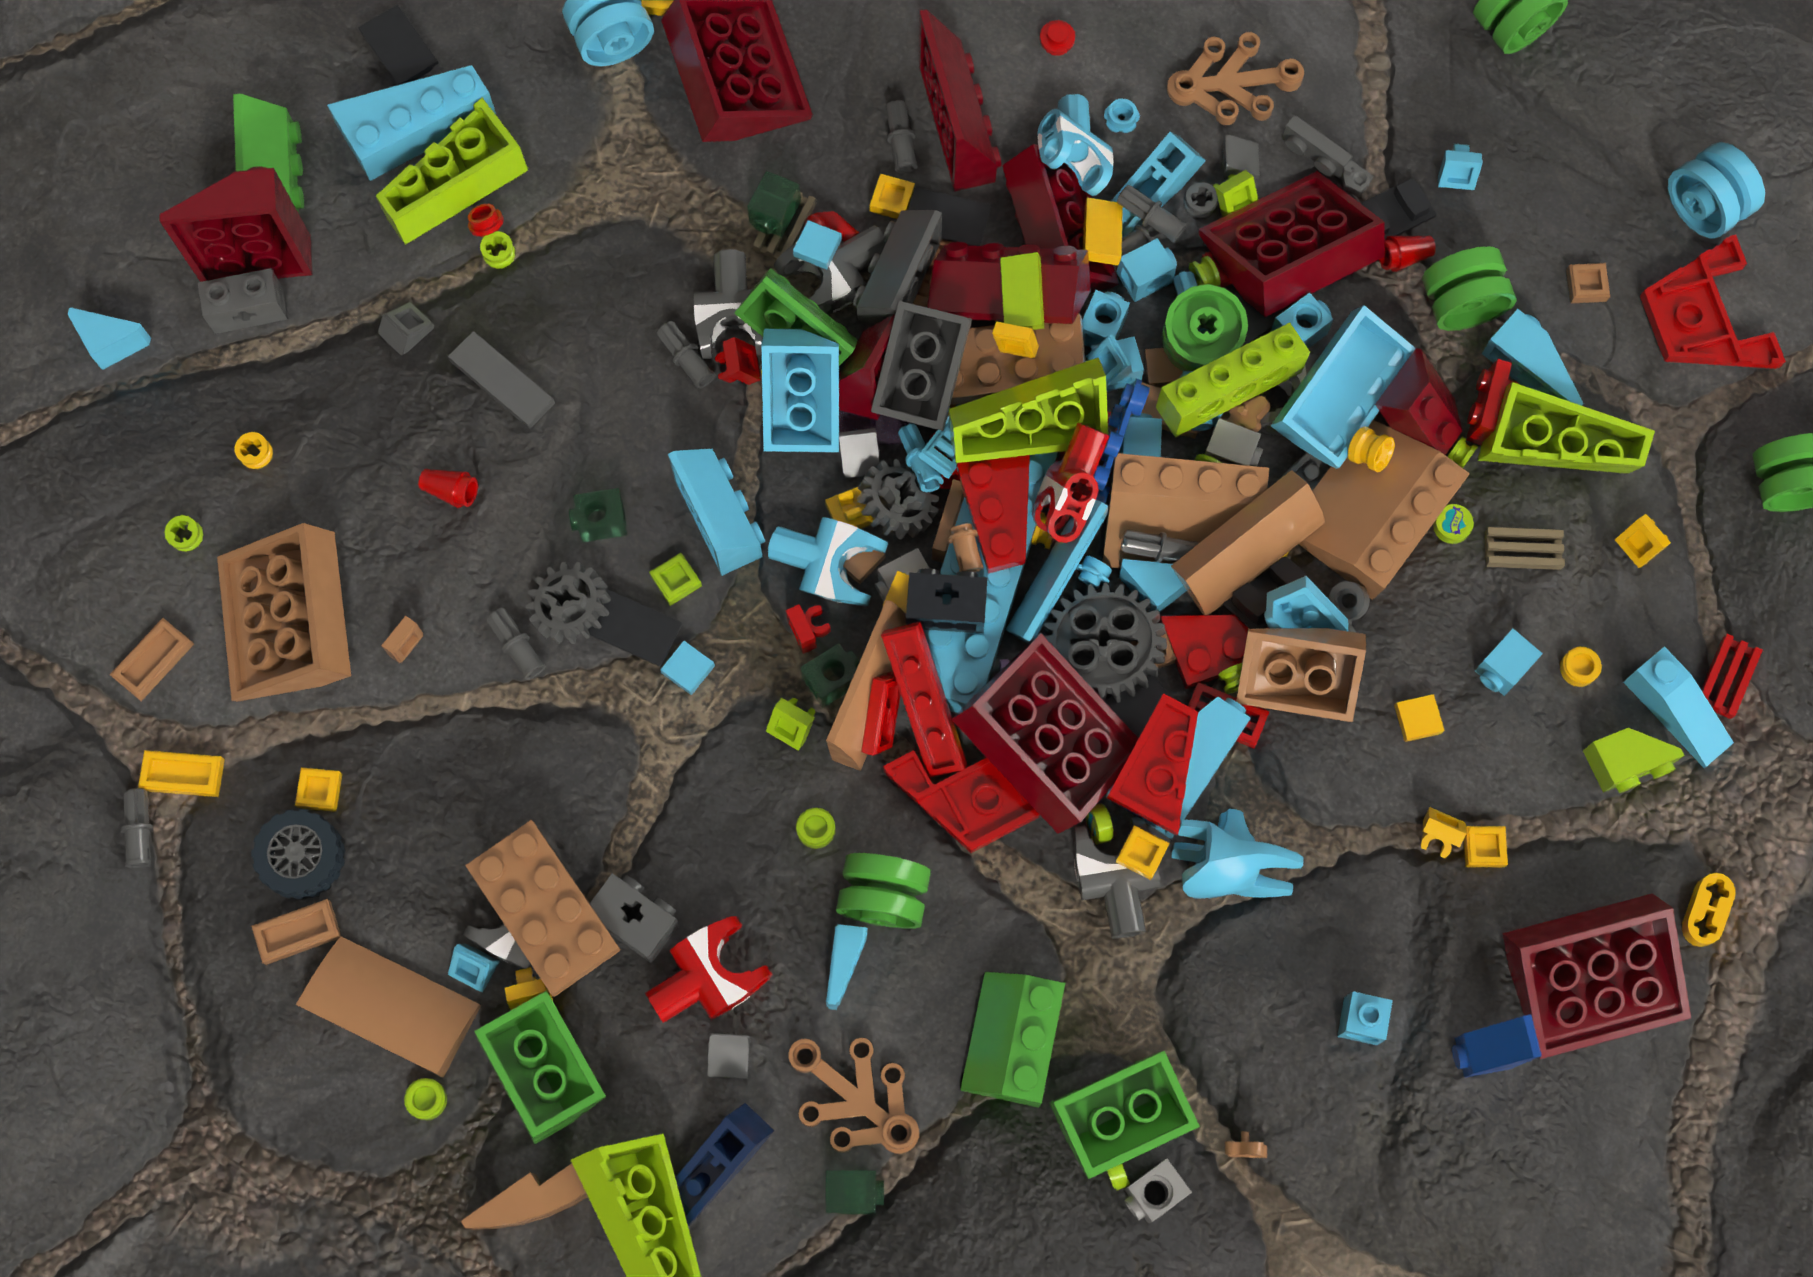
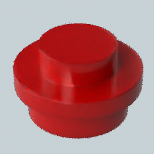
M1053 20L1046 23L1041 29L1040 43L1049 54L1060 56L1073 47L1075 31L1067 22Z
M482 204L469 212L468 228L472 235L485 237L495 231H499L504 222V217L501 211L495 209L492 204Z

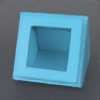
M1113 334L1108 335L1086 356L1088 361L1099 357L1106 374V387L1133 374L1131 364Z
M457 944L453 951L448 975L483 992L500 961L468 944Z

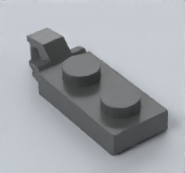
M1293 116L1287 123L1282 140L1285 141L1286 146L1293 153L1300 156L1304 154L1314 161L1316 168L1324 175H1334L1342 183L1343 190L1357 197L1366 190L1373 179V175L1352 161L1353 156L1298 116Z

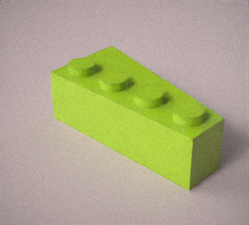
M483 97L473 105L474 111L464 120L460 117L450 126L451 132L438 144L433 142L424 150L425 156L415 166L408 165L376 195L388 222L405 245L528 171L520 146Z
M1099 357L949 409L951 445L956 463L1066 451L1077 423L1108 434L1106 374Z
M1512 382L1506 386L1495 431L1483 441L1477 461L1628 474L1645 466L1655 431Z
M664 1134L598 1147L571 1159L626 1277H701Z

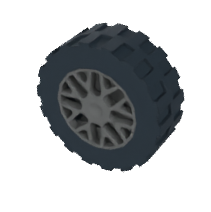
M291 809L286 810L283 814L274 815L267 824L264 823L262 825L258 836H255L253 841L255 845L254 849H251V857L254 859V864L252 865L254 871L259 874L258 878L271 890L289 899L293 897L297 900H305L306 897L314 898L319 896L320 892L327 891L332 887L331 884L335 879L338 880L341 875L339 873L341 867H344L345 863L343 858L345 847L341 843L340 839L342 837L339 832L321 815L315 812L314 814L304 809H300V811Z

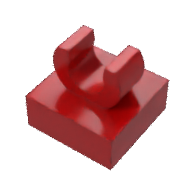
M736 337L723 341L724 352L718 353L715 356V361L723 365L726 364L727 370L719 373L718 379L728 383L738 380L748 385L760 381L756 347Z
M800 604L786 610L787 622L803 654L817 648L816 637H824L831 631L829 623L819 627L812 624L813 618L823 614L822 608L819 605L810 607L805 614Z

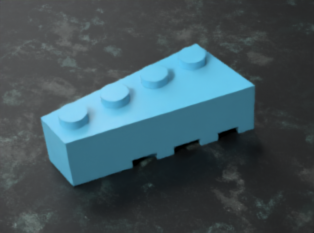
M472 65L327 105L338 129L370 181L424 153V150L433 142L436 144L441 142L451 132L450 126L460 117L464 120L474 111L473 105L480 98L483 97L496 114L490 94Z

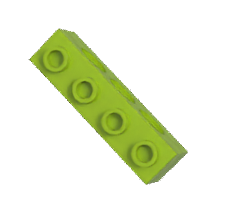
M1289 322L1161 387L1156 409L1173 435L1177 437L1302 373L1310 351Z

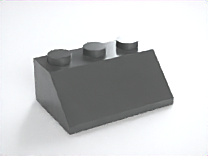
M906 210L900 212L896 222H889L883 236V241L886 242L881 254L876 252L868 269V273L872 275L867 286L860 285L853 305L857 306L858 321L874 326L891 315H895L899 301L910 304L914 303L942 242V212L937 210Z
M899 301L871 412L944 431L972 319Z

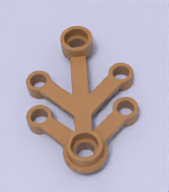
M1246 32L1240 36L1237 50L1216 76L1203 77L1213 62L1222 59L1225 51V43L1222 39L1210 37L1205 41L1201 56L1190 70L1178 71L1169 78L1167 92L1174 103L1180 106L1196 103L1216 116L1217 121L1222 125H1231L1236 121L1239 111L1236 103L1249 110L1255 119L1263 121L1267 120L1272 114L1274 108L1273 100L1266 95L1256 97L1242 87L1275 83L1280 90L1292 92L1301 86L1304 68L1297 60L1287 59L1280 62L1275 68L1238 72L1249 57L1257 54L1260 46L1259 37L1255 33ZM1251 42L1254 47L1247 48L1243 43ZM1217 47L1219 52L1213 53L1208 48ZM1285 70H1292V71H1294L1296 74H1294V75L1287 74V73L1285 72ZM1179 84H1188L1191 88L1184 89ZM1219 91L1233 101L1224 100L1219 102L1207 92ZM1265 105L1268 110L1260 111L1256 106ZM1228 109L1233 115L1225 116L1221 111Z
M800 1039L791 1046L789 1061L796 1071L801 1073L812 1072L846 1100L845 1102L818 1104L813 1101L804 1103L799 1109V1118L805 1126L815 1127L821 1121L866 1116L878 1126L857 1131H850L846 1127L836 1128L830 1136V1143L835 1151L844 1153L855 1146L882 1143L888 1151L895 1154H903L915 1147L919 1139V1127L914 1118L905 1113L902 1091L905 1072L900 1065L890 1063L884 1066L881 1071V1081L888 1090V1114L875 1103L871 1058L873 1057L874 1049L868 1039H855L849 1049L850 1056L855 1061L857 1088L821 1059L820 1049L814 1041ZM861 1043L869 1047V1053L864 1058H859L854 1054L855 1046ZM802 1050L812 1052L813 1059L810 1063L801 1064L798 1061V1054ZM889 1069H897L901 1074V1078L896 1083H889L885 1078V1073ZM815 1107L819 1111V1116L815 1121L809 1122L804 1119L803 1113L806 1108ZM896 1126H902L907 1131V1136L902 1141H896L891 1136V1131ZM840 1132H845L850 1136V1143L846 1147H838L834 1142L835 1136Z

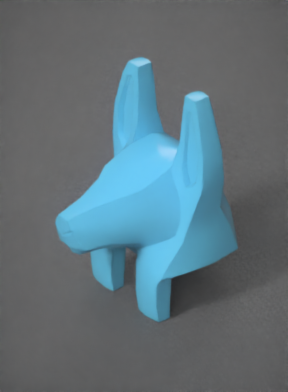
M1228 809L1226 812L1221 813L1218 826L1207 821L1182 820L1178 835L1204 840L1205 843L1203 846L1175 842L1171 857L1173 859L1196 862L1194 866L1188 868L1182 874L1183 891L1193 898H1218L1231 894L1260 898L1289 896L1293 893V883L1265 877L1259 874L1260 869L1273 867L1297 869L1303 867V856L1278 845L1256 842L1248 830L1243 812L1237 809Z

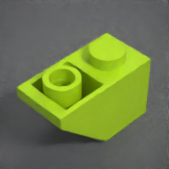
M1631 728L1623 729L1596 740L1583 750L1603 793L1614 788L1617 789L1618 793L1630 790L1641 784L1638 778L1650 773L1653 779L1662 777L1676 770L1673 764L1685 756L1681 748Z

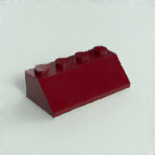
M1032 144L1002 165L1006 177V186L1013 200L1016 210L1015 216L1021 227L1025 245L1034 244L1040 248L1047 249L1073 246L1076 250H1083L1084 206L1086 199L1092 198V196L1082 190L1077 176L1065 162L1056 169L1050 168L1042 162L1038 145ZM1089 261L1090 293L1095 292V290L1101 291L1113 288L1119 284L1113 265Z
M965 242L949 243L943 246L934 260L927 308L974 320L1004 321L1001 257L1038 252L1041 257L1044 323L1073 324L1091 291L1088 250H1076L1073 246L1047 249L1040 248L1034 244L1022 245L1020 247H1003L999 243H989L983 246H968Z

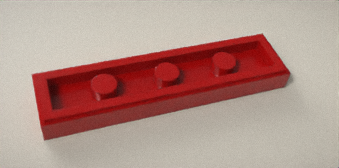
M921 622L884 630L881 637L929 778L965 770L968 764L954 722L951 720L952 716Z

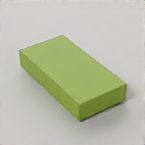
M1038 252L1001 257L1004 323L1032 328L1033 330L1044 329L1040 255Z

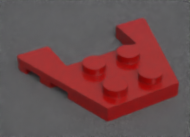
M1736 234L1729 236L1715 248L1699 255L1696 260L1683 268H1678L1651 285L1640 295L1664 362L1771 369L1781 368L1786 362L1774 332L1743 340H1737L1713 277L1739 271L1746 266L1747 261Z
M914 750L883 766L885 774L970 853L1040 817V814L987 757L937 784H932Z

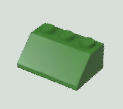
M233 94L236 172L247 171L256 166L274 168L299 213V209L304 208V196L301 186H298L297 177L303 175L302 160L300 154L296 153V144L301 143V130L298 121L293 122L285 107L244 94Z
M771 268L734 312L735 315L762 337L764 329H803L838 343L839 366L852 354L857 343V339L842 324L834 321L814 301L806 298L785 277L777 274Z
M985 972L960 1091L1040 1107L1065 983L1023 974Z
M547 991L474 1031L478 1042L534 1144L570 1125L606 1097Z
M1165 1051L1156 1052L1049 1102L1068 1145L1088 1179L1200 1127Z

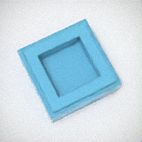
M808 220L793 249V257L827 270L842 240V233Z
M683 641L660 671L664 676L692 695L715 667V664L686 641Z

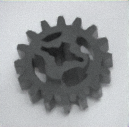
M894 459L890 466L883 460L876 468L872 466L858 486V489L862 492L858 496L857 502L866 504L861 512L862 515H871L874 518L871 522L873 528L879 524L884 527L883 535L887 536L893 530L896 532L898 539H902L907 532L914 538L920 531L924 532L933 522L932 519L938 513V509L934 505L938 502L939 496L930 494V492H923L920 489L915 473L912 472V468L908 466L902 468L898 459Z
M561 562L560 571L558 572L548 567L547 573L549 577L546 579L536 577L535 580L539 585L538 590L532 589L528 591L529 596L534 600V602L526 604V609L532 615L529 618L530 622L536 629L538 628V631L544 638L551 637L557 644L563 641L564 636L571 644L576 643L578 634H582L586 639L590 638L588 629L591 626L600 629L602 625L597 620L598 617L609 615V611L602 605L611 601V597L605 591L607 588L606 583L592 567L585 569L580 562H576L573 569L566 562ZM585 585L589 587L591 598L586 596ZM546 608L551 609L549 614L552 617V621L548 619Z

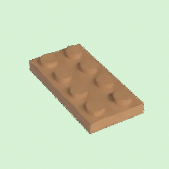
M1078 313L1073 324L1044 323V329L1033 330L1039 345L1035 358L1000 352L992 334L995 325L970 328L950 405L965 404L1085 362L1083 325L1080 313Z
M530 820L465 865L552 996H557L621 951L533 820Z

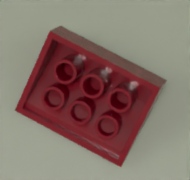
M673 0L661 21L702 142L736 141L808 121L812 118L813 114L772 0Z
M927 9L919 12V70L953 190L955 192L995 183L997 168L1001 167V157L998 147H991L989 136H992L990 118L988 114L982 115L980 105H983V96L979 83L973 84L971 74H974L972 56L970 52L964 53L961 40Z
M256 166L247 171L234 172L159 214L160 223L200 282L269 268L273 270L277 279L312 275L311 235L274 168Z
M1316 171L1200 228L1199 236L1241 297L1260 314L1267 317L1300 300L1309 292L1312 294L1383 258L1385 222Z
M1042 633L1036 636L951 719L1057 834L1080 823L1114 785L1139 739Z
M1653 893L1502 933L1509 971L1524 1016H1532L1542 1054L1541 1057H1538L1539 1059L1691 1019L1673 907Z

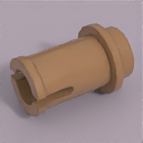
M970 523L952 527L949 530L948 542L953 543L960 569L959 572L972 571L977 573L983 570L984 566L981 562L975 539L978 536V531L973 530Z

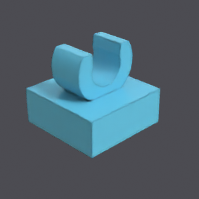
M1454 144L1453 151L1445 150L1438 174V187L1474 190L1483 164L1482 153L1470 152L1469 145Z

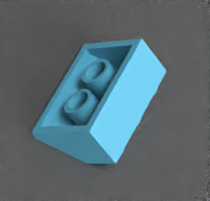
M764 329L761 345L764 451L839 452V344L803 329Z
M713 449L680 450L669 453L668 457L674 480L721 575L723 576L762 558L760 544L765 542L764 536L757 522L749 523L744 513L749 510L748 504L741 490L733 491L728 481L733 479V475L725 458L718 460Z

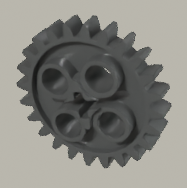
M1104 583L1102 591L1096 593L1092 584L1088 585V595L1083 596L1078 590H1074L1075 601L1073 603L1062 598L1063 612L1051 610V617L1055 623L1044 624L1045 632L1050 635L1045 636V638L1092 689L1099 694L1104 702H1106L1107 695L1113 694L1117 703L1121 702V692L1125 690L1130 696L1135 697L1134 686L1136 684L1147 689L1149 685L1146 675L1158 677V667L1154 663L1162 664L1165 662L1164 653L1160 650L1167 649V639L1161 637L1166 634L1165 625L1158 623L1160 621V612L1158 610L1149 612L1151 609L1150 600L1145 599L1138 603L1139 595L1137 590L1131 592L1128 597L1125 596L1124 586L1121 584L1115 593L1110 592L1108 583ZM1083 621H1092L1093 623H1095V625L1088 630H1081L1077 628L1079 623ZM1122 621L1133 623V626L1128 630H1118L1115 628ZM1102 640H1108L1107 646H1101ZM1072 641H1077L1074 645L1070 644ZM1137 641L1138 645L1134 646L1131 643ZM1082 656H1090L1094 659L1085 666L1075 663ZM1122 656L1132 659L1131 663L1126 666H1118L1113 662Z

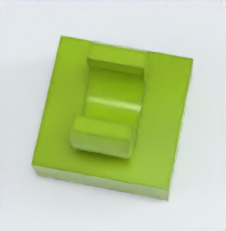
M1244 170L1237 175L1231 174L1228 176L1229 180L1220 185L1217 183L1213 185L1223 217L1258 200L1254 177L1248 171Z
M781 698L773 709L766 732L799 751L806 742L813 724L815 709L810 708L808 712H805L796 706L798 699L792 698L787 701Z

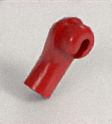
M834 211L814 213L809 215L804 223L805 226L809 220L842 233V242L859 234L853 226Z

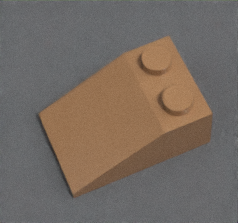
M1330 628L1248 629L1236 702L1243 705L1353 722L1366 654V634Z

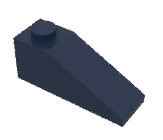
M746 1103L723 1119L675 1178L688 1227L749 1162L774 1132Z

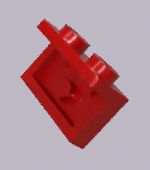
M1497 359L1488 370L1483 369L1480 373L1476 385V390L1479 391L1477 401L1472 405L1467 419L1470 427L1466 441L1482 446L1483 441L1495 431L1506 386L1512 382L1519 384L1508 379L1512 363Z

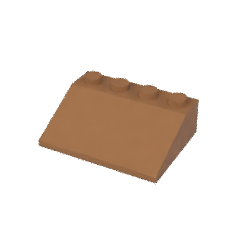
M1375 420L1371 422L1368 428L1374 430L1377 436L1385 434L1394 439L1395 447L1390 462L1378 473L1370 470L1366 463L1356 464L1350 461L1348 457L1340 468L1336 469L1331 466L1312 491L1322 510L1325 523L1299 543L1301 547L1345 580L1362 585L1372 600L1386 588L1470 474L1439 450Z
M1118 453L1117 457H1114L1111 470L1102 562L1110 568H1120L1123 559L1155 562L1153 557L1125 553L1121 550V540L1126 530L1154 535L1164 532L1167 537L1200 543L1267 490L1269 468ZM1162 559L1160 563L1174 564L1175 561Z
M302 523L217 557L232 701L238 702L322 687L351 676L335 532Z

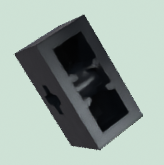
M929 568L919 569L917 573L909 572L906 625L921 622L923 630L983 634L988 577H980L978 573L972 571H960L956 575H943L940 571ZM943 594L951 595L949 605L943 604Z

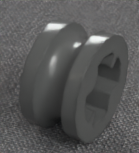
M1204 182L1191 185L1186 192L1184 200L1186 213L1198 220L1210 217L1215 212L1218 201L1215 188ZM1198 195L1205 196V206H1197L1196 198Z

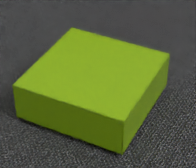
M682 553L677 554L649 572L670 606L702 587L701 581Z

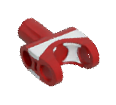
M1077 423L1063 460L1054 462L1048 468L1032 509V517L1035 524L1042 530L1047 531L1053 539L1063 543L1071 542L1078 538L1091 513L1099 490L1098 483L1093 476L1110 437L1106 433L1081 423ZM1050 504L1046 516V524H1044L1040 518L1041 510ZM1071 515L1074 520L1073 529L1065 535L1057 534L1055 531L1061 529Z
M737 916L722 919L696 931L670 950L681 971L645 992L663 1023L698 1001L702 1004L709 1018L715 1019L747 1000L772 977L773 974L767 965L757 968L752 972L748 970L743 973L730 972L721 965L720 952L723 946L730 940L729 937L742 927V923Z

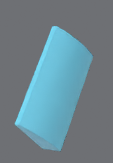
M1365 305L1351 311L1275 418L1271 427L1315 458L1336 469L1340 468L1348 457V449L1353 436L1361 427H1368L1379 412L1375 405L1416 348Z
M1095 500L1091 513L1078 538L1067 543L1058 541L1055 543L1005 631L1028 644L1038 635L1108 514V505ZM1072 516L1061 535L1068 534L1073 529L1074 520Z

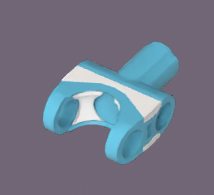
M1068 94L1062 97L1058 102V109L1049 111L1038 127L1040 158L1044 164L1052 169L1060 167L1065 162L1077 176L1082 190L1091 196H1095L1107 186L1112 177L1113 150L1111 146L1090 132L1088 100L1080 94Z
M822 517L816 537L780 526L777 527L769 542L768 557L769 559L805 570L799 588L801 591L839 603L868 606L871 596L859 592L849 583L846 574L847 570L843 566L846 560H849L858 553L872 552L873 550L885 553L888 542L853 525Z

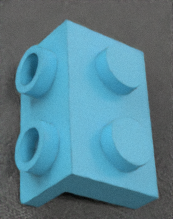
M1307 576L1267 592L1264 617L1269 628H1330L1348 631V619Z

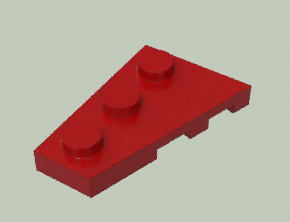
M1030 455L957 463V473L974 529L978 531L977 539L988 574L1025 564Z
M1235 615L1160 616L1159 623L1165 625L1167 637L1176 657L1175 664L1185 689L1197 686L1198 682L1203 684L1218 679L1219 673L1223 670L1243 663L1249 628Z
M1163 693L1107 796L1113 802L1176 836L1179 833L1198 711Z

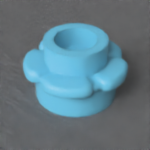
M1117 99L1106 108L1104 118L1107 120L1106 125L1111 131L1115 133L1119 131L1129 133L1136 128V122L1139 121V112L1135 104L1130 100ZM1119 116H1124L1125 119H1124V120H1120L1118 117H1119Z
M1086 556L1082 564H1078L1076 568L1081 572L1078 579L1086 585L1092 584L1095 589H1098L1100 584L1104 585V583L1110 582L1108 578L1112 569L1094 557Z

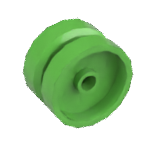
M1479 0L1474 8L1473 15L1484 30H1494L1493 41L1504 54H1512L1523 49L1544 34L1565 11L1568 0Z
M1488 246L1463 250L1441 259L1424 272L1422 281L1429 299L1435 301L1432 311L1439 329L1455 331L1476 327L1505 314L1515 305L1517 298L1510 279L1503 277L1507 269L1498 248Z
M1206 284L1187 289L1176 297L1168 309L1161 335L1164 352L1171 363L1181 371H1195L1242 347L1248 330L1246 310L1238 297L1223 287ZM1201 328H1205L1208 331L1202 334L1198 330Z
M1813 433L1785 437L1758 448L1752 454L1756 476L1764 479L1759 485L1764 509L1787 512L1813 508Z
M870 853L848 854L845 858L843 878L854 886H849L839 891L836 912L856 921L879 926L905 929L920 928L922 926L925 905L914 896L922 895L928 891L931 869L919 863L898 857Z

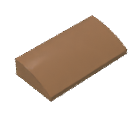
M1291 470L1171 565L1201 613L1203 615H1210L1225 601L1233 596V592L1246 583L1253 581L1325 523L1322 510L1308 483Z
M885 601L826 740L833 761L861 771L868 755L861 751L872 680L874 677L880 678L882 674L887 675V672H893L881 634L884 630L906 625V613L894 602Z
M342 936L327 953L296 1003L299 1007L443 1078L481 1007L480 1004Z

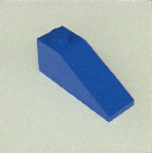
M1531 1015L1521 1016L1464 1033L1454 1038L1456 1045L1452 1046L1454 1063L1457 1069H1462L1464 1078L1512 1069L1542 1056Z

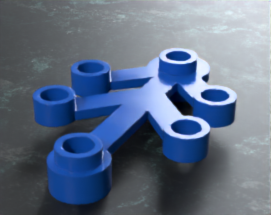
M1137 378L1133 385L1126 383L1119 405L1115 403L1108 425L1116 429L1114 432L1110 431L1109 440L1100 459L1104 462L1102 466H1097L1093 476L1099 488L1096 500L1104 504L1110 487L1105 485L1114 457H1117L1122 445L1131 414L1141 415L1149 394L1150 387L1142 385V380Z

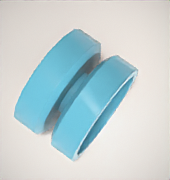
M566 0L562 10L564 20L570 33L574 36L580 55L589 65L602 67L628 60L642 51L651 41L654 34L653 23L647 10L642 6L641 0Z
M1723 142L1710 145L1700 152L1694 160L1687 161L1674 170L1668 178L1670 199L1680 218L1696 233L1711 239L1722 236L1732 229L1738 221L1744 220L1758 211L1765 199L1762 177L1753 162L1744 152L1731 144Z

